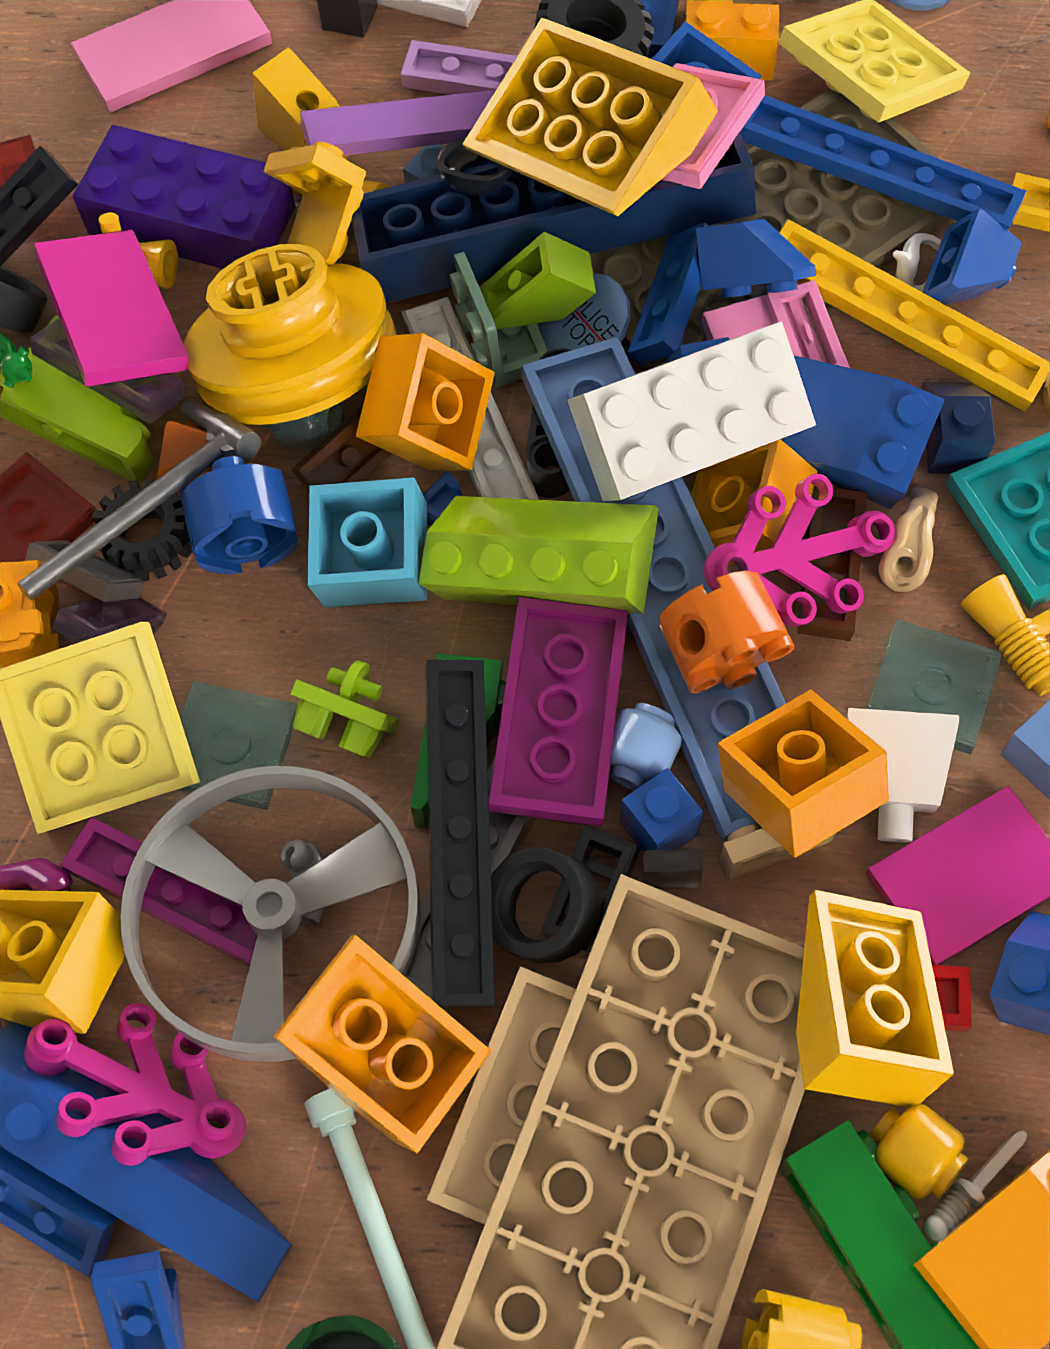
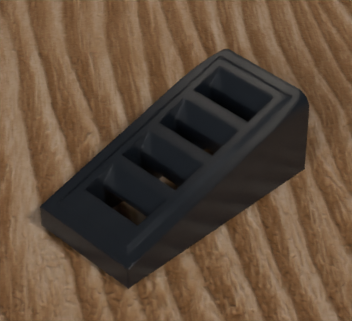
M585 824L571 858L580 861L587 870L611 879L607 890L598 887L602 900L601 918L593 938L583 948V950L590 952L620 875L631 876L642 848ZM596 848L618 857L619 861L616 868L591 859L590 856L593 849ZM563 878L541 932L553 936L564 924L561 921L565 910L569 912L570 891Z

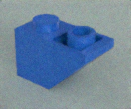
M765 219L696 228L702 290L721 288L722 298L752 294L751 285L766 284L767 293L797 290V280L816 276L815 265Z

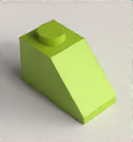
M546 232L538 236L480 286L496 329L563 320L596 294L590 253Z

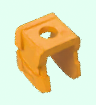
M39 560L0 562V669L60 649L58 633L53 634L52 621L56 619L59 605L57 585L54 583L33 600H29L17 585L20 580L42 565Z

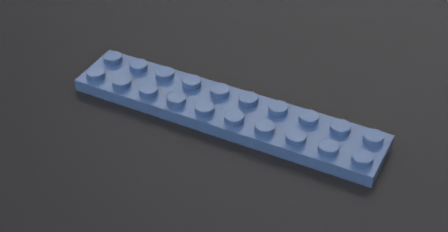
M611 338L522 365L521 378L575 502L656 505L659 508L644 614L628 613L627 623L665 711L675 718L674 727L682 737L681 748L721 841H726L727 837L737 829L758 823L724 792L717 743L781 707L786 702L767 662L754 668L757 677L742 687L727 690L724 682H721L703 692L690 693L659 626L661 625L659 617L673 601L701 584L707 594L712 592L704 578V564L708 554L715 547L682 477L622 500L603 501L567 400L635 375L619 338Z

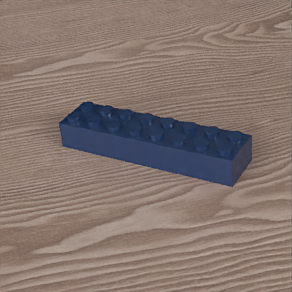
M739 131L733 143L701 189L660 180L619 216H615L514 170L504 184L485 195L463 194L447 185L441 175L363 194L361 204L352 215L359 260L362 270L369 272L379 282L386 303L400 301L405 298L451 288L449 274L457 272L454 255L463 251L476 281L491 278L543 232L592 254L676 234L704 222L708 225L755 215L754 166ZM495 162L467 168L462 173L478 176L492 175L497 173L498 164Z

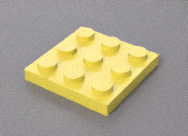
M862 0L785 26L778 42L779 45L793 55L797 63L809 67L825 80L826 85L831 90L843 94L859 107L860 112L864 116L876 120L878 123L963 89L970 75V72L875 0Z
M139 622L0 669V719L37 834L200 782L149 622Z

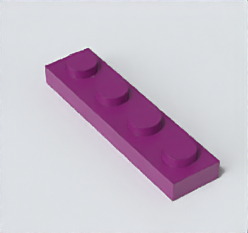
M90 817L60 866L70 875L122 901L129 870L142 842ZM155 866L144 893L141 911L250 967L258 935L252 930L246 920L243 906Z

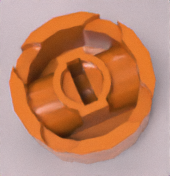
M741 571L717 577L716 579L721 588H717L707 594L701 584L677 598L660 614L659 622L661 625L659 626L690 693L703 692L721 682H724L727 690L742 687L757 677L754 668L764 662L780 659L795 648L758 572Z

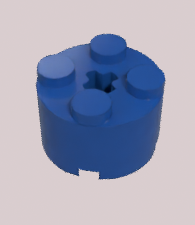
M228 456L215 461L212 465V471L201 475L180 490L179 496L191 549L197 564L206 571L218 574L243 573L241 564L256 560L259 561L260 568L269 567L286 558L297 546V526L284 475L280 469L259 464H244L242 458Z

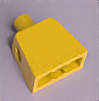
M289 47L252 73L258 129L284 151L290 150L293 146H307L300 125V111L339 107L336 99ZM349 155L342 156L344 159L349 157Z

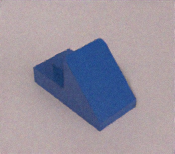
M159 1251L94 1263L91 1283L111 1349H185L178 1275L173 1268L164 1270Z

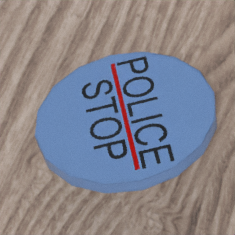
M593 273L595 295L563 320L539 323V331L548 351L554 348L575 350L618 337L621 343L631 319L630 301L622 286L607 275Z

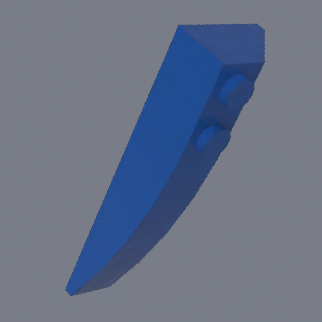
M11 1022L0 1030V1146L253 1300L260 1302L292 1244L229 1181L209 1158L199 1156L190 1146L147 1156L142 1163L134 1166L118 1162L111 1151L112 1142L118 1127L124 1122L131 1120L141 1121L148 1125L150 1129L174 1123L171 1119L160 1113L94 1127L87 1134L80 1137H70L60 1132L56 1126L55 1119L59 1104L66 1095L73 1092H82L97 1100L119 1095L120 1093L71 1068L54 1076H45L34 1072L28 1067L24 1058L28 1035L33 1028L16 1022ZM46 1039V1040H45L47 1043H49V1044H51V1045L61 1044L60 1042H58V1041H56V1040H52V1039ZM77 1109L66 1112L69 1117L75 1120H82L87 1117L82 1111ZM125 1138L122 1140L129 1148L136 1149L142 1147L141 1142L135 1138Z

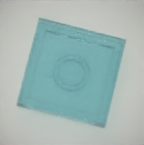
M897 619L867 709L959 715V726L953 749L971 755L976 745L1002 652Z
M193 681L180 720L200 782L177 790L192 793L205 784L231 773L264 766H282L294 730L292 725L297 704ZM274 789L247 793L227 801L268 810Z

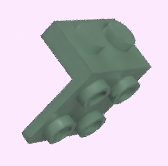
M464 251L455 254L454 261L457 272L449 274V278L459 303L455 305L461 327L464 333L471 332L474 340L471 346L476 362L495 372L493 381L496 388L522 379V365L540 360L545 352L548 351L537 324L496 329L494 320Z

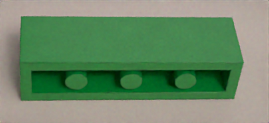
M847 1120L783 1161L779 1167L780 1171L891 1349H980L913 1265L938 1243L933 1242L929 1245L915 1221L920 1219V1215L914 1202L901 1186H891L876 1163L878 1147L865 1130L862 1129L856 1132L851 1122Z

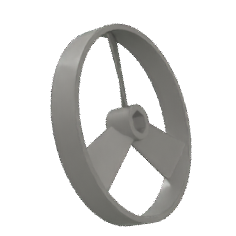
M264 766L220 777L194 790L173 806L152 828L132 862L124 887L120 916L121 937L130 971L139 989L158 1013L180 1034L202 1048L222 1056L245 1061L280 1062L297 1059L273 1037L284 1023L283 939L290 937L297 930L301 922V916L407 880L409 893L406 928L401 945L392 963V966L405 976L415 953L421 922L419 886L410 853L403 837L385 811L368 795L338 777L317 770L293 766ZM278 788L310 790L340 799L358 809L376 824L287 883L277 879H264L255 883L189 826L196 818L222 802L247 793ZM155 866L243 906L246 920L252 930L258 935L231 1041L202 1032L181 1020L164 1005L149 980L140 948L139 922L144 893Z

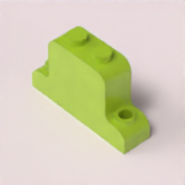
M57 314L28 349L29 354L27 357L32 363V379L30 381L15 383L13 388L7 387L3 384L6 378L0 370V386L3 387L0 396V418L129 481L138 480L139 484H141L154 463L153 455L147 443L151 433L141 422L165 390L164 377L161 374L86 387Z

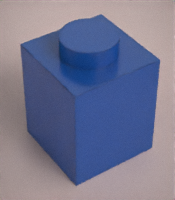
M668 768L621 800L620 824L634 842L642 848V852L653 866L699 835L703 810Z

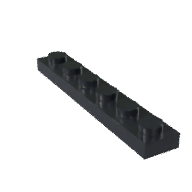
M427 660L425 682L432 1000L442 1009L492 1008L495 1005L484 660Z

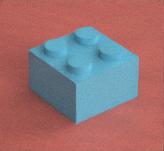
M414 477L310 486L308 587L324 608L427 600V589L418 584L427 534V502Z

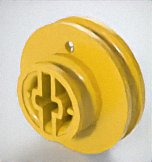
M280 244L256 250L236 259L215 276L208 285L206 294L209 308L198 317L185 338L184 346L189 355L188 371L196 381L198 393L205 406L216 413L227 414L241 424L264 425L292 421L313 415L344 401L369 383L380 336L396 335V329L392 317L386 309L382 288L376 278L369 272L342 263H334L327 266L324 257L316 248L303 244Z

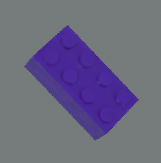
M111 125L73 194V199L87 234H102L99 217L105 213H115L118 215L122 231L133 230L138 243L172 240L176 245L179 258L222 269L236 259L256 250L276 246L296 207L292 187L263 172L266 162L116 125Z

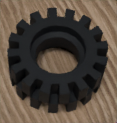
M146 479L145 488L152 484L155 480ZM138 480L128 481L130 490L123 492L120 485L113 488L112 491L115 499L111 500L104 495L99 501L103 511L94 510L92 518L95 524L102 521L145 488L140 487ZM177 493L140 519L156 518L162 522V529L156 536L145 542L131 543L125 539V532L127 531L125 530L100 549L104 559L132 574L136 572L142 581H149V572L155 571L158 579L167 576L164 570L165 566L170 565L175 571L182 566L178 555L188 558L191 548L188 544L190 540L180 496Z

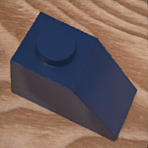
M922 382L920 389L945 399L926 444L928 472L951 474L988 458L996 441L991 396L973 383Z

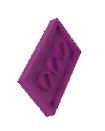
M518 597L488 803L490 812L602 826L628 611Z

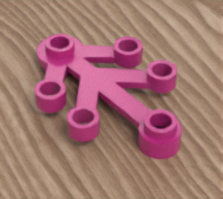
M812 474L799 481L796 485V499L772 548L753 553L766 523L779 517L786 506L785 497L778 488L765 486L750 495L747 503L748 512L733 542L722 544L708 554L704 564V578L712 591L721 588L716 578L729 574L727 570L729 560L737 565L739 572H758L782 622L790 627H798L814 619L817 607L813 597L806 592H796L789 595L760 574L778 570L826 600L827 605L832 611L839 614L854 611L862 605L864 600V592L861 585L849 578L838 581L808 561L853 550L856 554L863 557L884 552L893 543L895 535L894 524L884 513L868 511L854 517L845 529L801 540L816 509L827 504L833 496V487L830 480L822 474ZM810 483L819 490L820 496L818 500L813 499L809 494L808 487ZM762 495L770 499L772 503L771 513L766 512L762 508L760 503ZM872 523L879 532V540L874 538L871 533ZM841 587L845 588L850 595L848 605L844 604L840 599L839 591ZM794 600L798 601L803 608V615L800 619L792 612Z
M142 1003L127 1005L121 1011L116 1028L120 1039L128 1045L136 1071L77 1042L75 1032L65 1021L49 1019L37 1024L30 1031L24 1051V1058L31 1070L41 1075L54 1076L71 1068L120 1093L119 1095L97 1100L82 1092H73L66 1095L59 1104L55 1119L57 1128L63 1134L70 1137H80L87 1134L94 1127L160 1113L175 1121V1123L150 1129L145 1123L136 1120L121 1124L115 1133L111 1151L118 1162L128 1166L142 1163L147 1156L188 1146L201 1157L215 1159L233 1152L240 1145L246 1131L243 1113L232 1102L218 1098L205 1064L209 1050L188 1040L180 1033L174 1039L169 1057L171 1063L177 1069L183 1071L191 1099L171 1089L152 1037L156 1024V1015L149 1006ZM138 1020L145 1025V1027L135 1028L132 1027L127 1021ZM52 1039L60 1042L61 1044L51 1045L47 1043L45 1040ZM181 1047H191L198 1054L188 1055L181 1050ZM77 1109L82 1111L87 1117L82 1120H75L69 1117L66 1112ZM207 1121L218 1122L224 1128H214ZM125 1138H135L141 1142L142 1147L136 1149L129 1148L122 1140Z

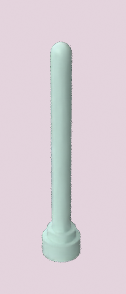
M331 1089L318 1093L305 1101L304 1106L312 1127H319L322 1136H329L406 1346L408 1349H435L352 1126L357 1123L354 1116L355 1110Z

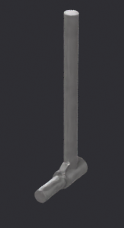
M187 399L181 408L182 415L207 431V443L17 583L18 587L29 600H33L210 468L218 459L228 456H237L242 459L254 457L261 446L259 435L227 414L216 413L196 399Z

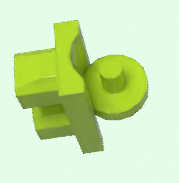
M355 660L347 672L335 667L329 670L327 682L341 687L339 695L296 679L290 694L300 698L292 728L324 739L334 713L348 717L350 719L339 747L363 757L370 758L384 732L394 735L400 719L358 703L362 696L378 701L383 690V686L368 681L370 665L361 660Z

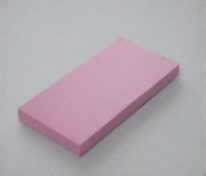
M172 0L71 42L77 59L109 113L273 44L270 31L249 0Z

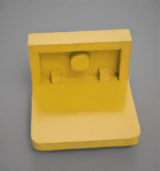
M321 141L315 142L314 145L304 147L293 146L290 150L270 153L263 172L303 193L287 244H303L316 248L324 257L327 266L333 265L346 250L348 244L346 233L353 213L361 204L363 198V189L361 187L367 171L342 158L343 152L336 146Z

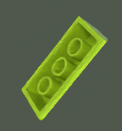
M455 496L427 531L418 584L443 600L517 605L518 597L644 614L659 508L656 505Z

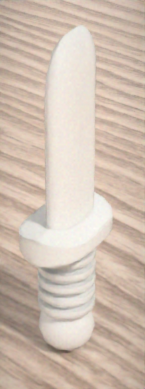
M1019 1131L1008 1138L969 1181L958 1178L952 1183L950 1195L948 1194L945 1197L946 1199L942 1201V1204H939L938 1208H935L933 1211L934 1215L926 1218L923 1224L924 1232L928 1238L934 1241L942 1240L947 1236L949 1229H953L955 1224L957 1225L959 1220L963 1218V1215L965 1216L968 1213L967 1211L971 1209V1206H981L985 1201L982 1190L1025 1143L1027 1138L1026 1131Z

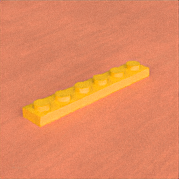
M789 219L787 220L780 234L815 265L816 276L797 280V285L815 280L823 301L1026 412L1050 372L1049 361Z

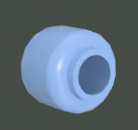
M637 703L635 708L620 710L615 718L610 761L612 771L609 777L626 788L636 790L666 768L670 770L682 744L681 734L674 727L675 718L662 709L645 703Z

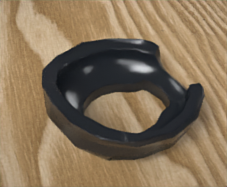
M467 136L443 147L436 158V168L440 171L441 177L447 185L463 194H488L504 184L513 171L498 164L496 174L478 176L462 173L465 169L478 164L480 161H494L467 150L462 145Z

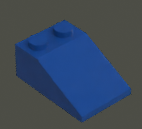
M794 356L816 425L781 438V440L818 471L817 474L826 476L831 484L842 489L867 492L866 499L891 509L907 492L945 399L896 378Z

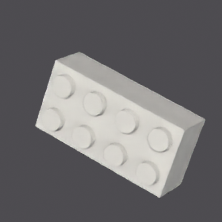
M782 321L567 400L603 501L625 499L816 425Z

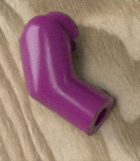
M35 858L0 866V890H24L31 888L34 891H72L69 886L73 883L70 873L48 859Z

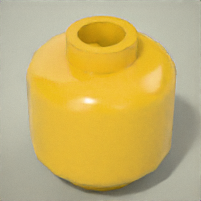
M922 1103L908 1107L903 1113L891 1107L871 1133V1137L879 1143L876 1152V1163L888 1179L894 1184L901 1186L914 1199L926 1198L931 1193L940 1199L969 1161V1158L962 1154L965 1140L961 1132Z

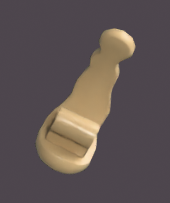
M917 486L912 488L909 494L911 501L908 509L896 522L893 543L883 552L878 565L881 581L886 587L895 592H908L916 589L923 584L930 571L933 559L932 528L935 523L934 512L936 511L939 496L935 491L926 487Z

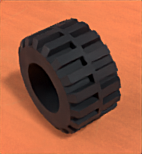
M541 0L534 26L535 29L540 19L545 18L647 58L654 35V27L651 26L652 18L649 12L642 10L643 4L639 0Z

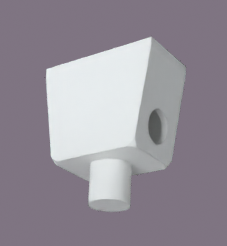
M848 708L845 718L887 751L889 801L876 808L879 809L877 839L896 843L912 842L914 812L932 813L941 805L959 726V715Z

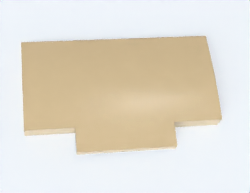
M621 874L576 989L520 966L488 1045L491 1052L478 1070L427 1198L429 1202L484 1224L436 1349H718L805 1090L796 1036L804 947Z

